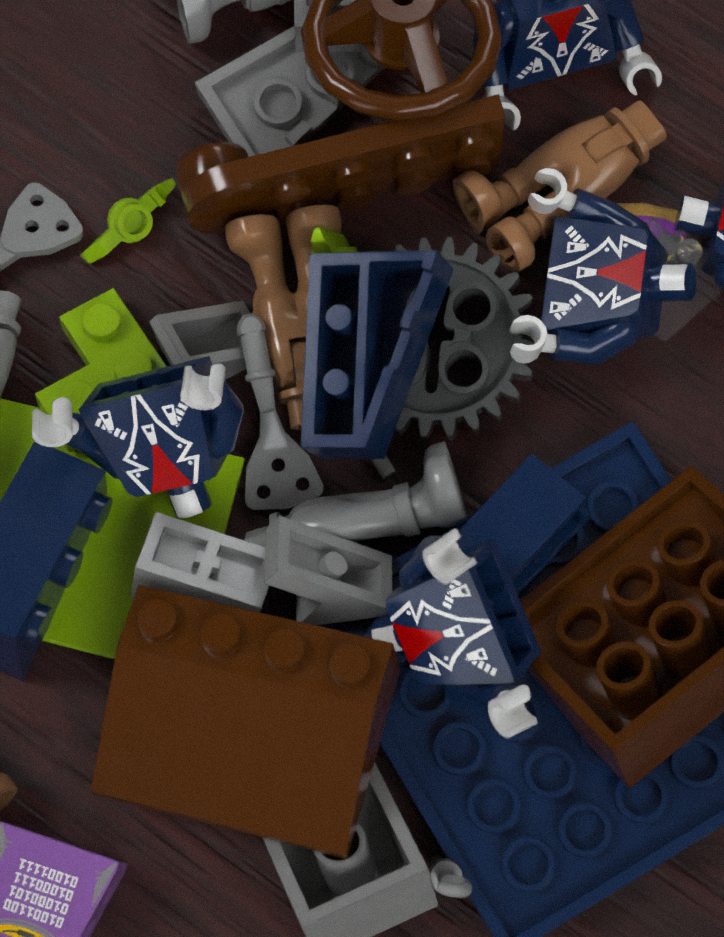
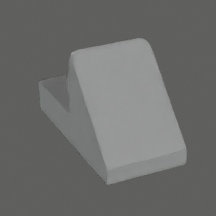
M278 516L266 529L264 584L296 594V621L323 625L383 617L388 614L385 608L386 598L392 593V556Z

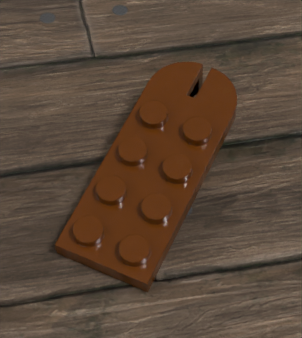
M497 94L465 102L433 118L390 121L248 157L246 150L239 144L232 142L209 143L185 153L179 159L176 166V176L189 225L196 231L222 234L225 233V225L230 221L244 216L259 214L272 215L279 220L280 225L286 226V217L289 213L299 208L324 204L338 206L339 210L343 211L355 210L371 203L373 197L397 192L402 196L418 194L430 188L433 182L457 177L467 170L477 171L484 176L491 171L492 167L499 166L506 116L500 96Z

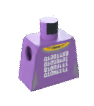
M0 821V937H90L123 878L128 863Z

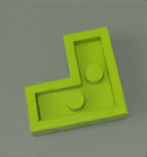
M114 288L59 316L62 330L86 366L35 393L37 404L42 412L52 415L53 401L65 397L72 403V413L80 414L79 408L98 384L167 367ZM66 444L64 445L69 453L76 450Z

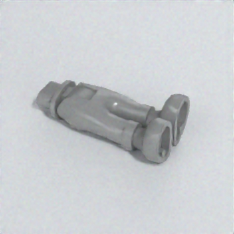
M445 441L430 445L425 450L423 476L412 487L409 486L408 482L393 486L392 489L313 498L296 504L291 509L290 514L284 516L287 519L352 542L404 535L405 537L421 534L420 529L432 527L449 528L468 522L461 490ZM279 512L270 514L269 525L246 532L245 541L266 547V529L281 514Z

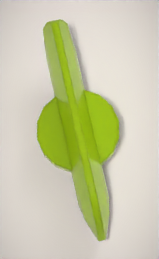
M171 178L155 185L139 199L131 197L122 198L114 203L107 217L108 229L80 255L84 261L91 264L111 252L121 241L134 243L145 238L153 225L151 212L157 206L161 207L166 202V197L176 185L175 180Z
M321 227L314 229L311 238L313 248L311 253L357 252V247H350L343 234Z

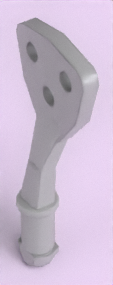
M33 182L28 184L8 209L0 237V272L19 258L51 255L80 242L83 238V226L67 203L40 183ZM38 200L42 202V205L33 206L32 202ZM62 225L68 227L67 231L64 232L58 231L57 228ZM30 226H35L38 228V230L35 232H28L27 228Z
M247 313L238 322L237 337H240L247 369L245 380L251 382L259 408L260 437L246 467L245 504L251 510H286L300 502L319 497L323 492L324 485L310 456L284 431L275 407L273 377L276 376V371L272 369L265 336L267 329L259 316ZM275 459H281L285 463V468L280 472H276L271 466ZM299 478L307 479L309 483L307 490L300 491L297 489L296 481ZM260 486L269 488L270 495L268 498L262 499L258 497L257 489Z

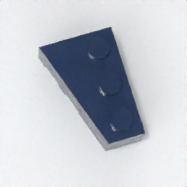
M438 250L310 253L301 448L321 459L385 458L454 270Z
M35 441L0 501V671L23 682L43 637L49 628L65 588L72 584L80 569L84 555L82 551L91 531L98 533L101 530L112 505V498L107 496L106 470L55 448L42 446Z

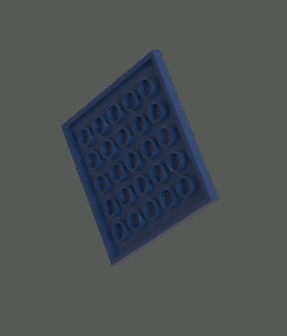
M634 421L551 468L586 497L589 520L520 593V600L672 481ZM473 513V514H471L470 516H468V517H467V520L469 521V519H470L475 513ZM465 524L449 527L435 536H444L454 528L459 531ZM417 547L392 560V592L401 585L399 571ZM376 618L316 626L372 638L371 629ZM405 653L396 654L400 665V673L380 740V746L445 857L456 862L462 871V877L471 882L472 892L469 898L492 937H542L724 826V712L629 789L587 744L527 669L514 684L517 687L520 685H527L529 687L531 698L528 702L524 703V706L531 715L537 718L538 724L511 738H505L493 726L488 714V706L484 702L449 690L445 685H423L415 679Z

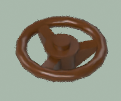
M311 0L301 28L305 62L329 95L360 114L396 122L433 118L468 102L494 73L503 43L498 14L493 3L490 0H460L473 16L478 41L471 64L456 80L448 83L438 51L440 33L434 21L435 13L448 0H355L332 14L333 10L343 0ZM364 43L368 55L379 65L392 70H409L421 93L397 96L366 89L342 74L330 57L328 46Z

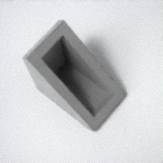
M243 300L159 314L150 321L159 347L170 366L210 356L212 364H223L225 366V380L246 369L240 337H237L239 320L243 315L250 313Z

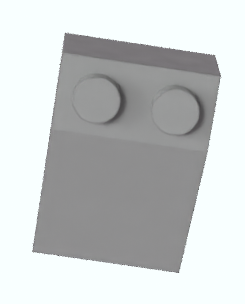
M375 762L347 859L262 838L305 937H372L438 906L428 867Z

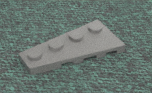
M294 26L195 82L199 97L228 142L242 146L248 153V157L308 142L346 106L325 91L306 64L304 52L296 53ZM367 51L329 52L330 57L342 74L363 87L367 86L385 68L376 63L368 55Z

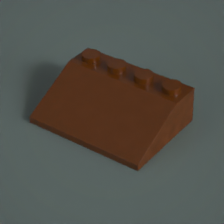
M690 466L520 600L541 650V654L527 670L587 744L629 789L724 712V494L694 467Z
M138 585L117 646L91 792L94 795L347 859L400 673V665L394 645L390 642Z

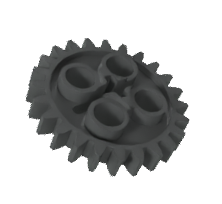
M426 237L421 238L419 251H432ZM447 237L440 254L454 269L448 284L450 294L444 315V325L448 339L453 341H443L440 346L438 384L436 391L433 393H428L425 390L432 359L431 350L427 342L395 428L398 434L403 435L413 421L418 422L423 441L429 440L434 425H443L449 441L454 440L457 422L462 421L466 422L474 434L480 433L477 415L485 411L491 418L499 422L502 419L500 407L497 403L500 397L514 403H518L521 400L518 390L512 384L513 379L531 381L533 378V371L527 365L516 362L512 358L510 350L512 345L516 343L526 345L535 343L523 339L524 336H527L525 334L516 335L509 332L513 321L533 305L531 294L512 296L511 294L520 283L517 272L510 273L499 279L497 275L502 265L500 256L496 254L483 265L478 263L479 248L478 244L474 242L467 248L463 256L456 255L452 237ZM401 244L396 245V251H407ZM477 299L486 303L490 308L489 315L483 322L477 325L464 324L455 316L460 305L468 300ZM436 319L429 337H433L435 334ZM460 360L475 361L482 368L478 381L469 387H459L453 385L448 380L447 375L450 368Z

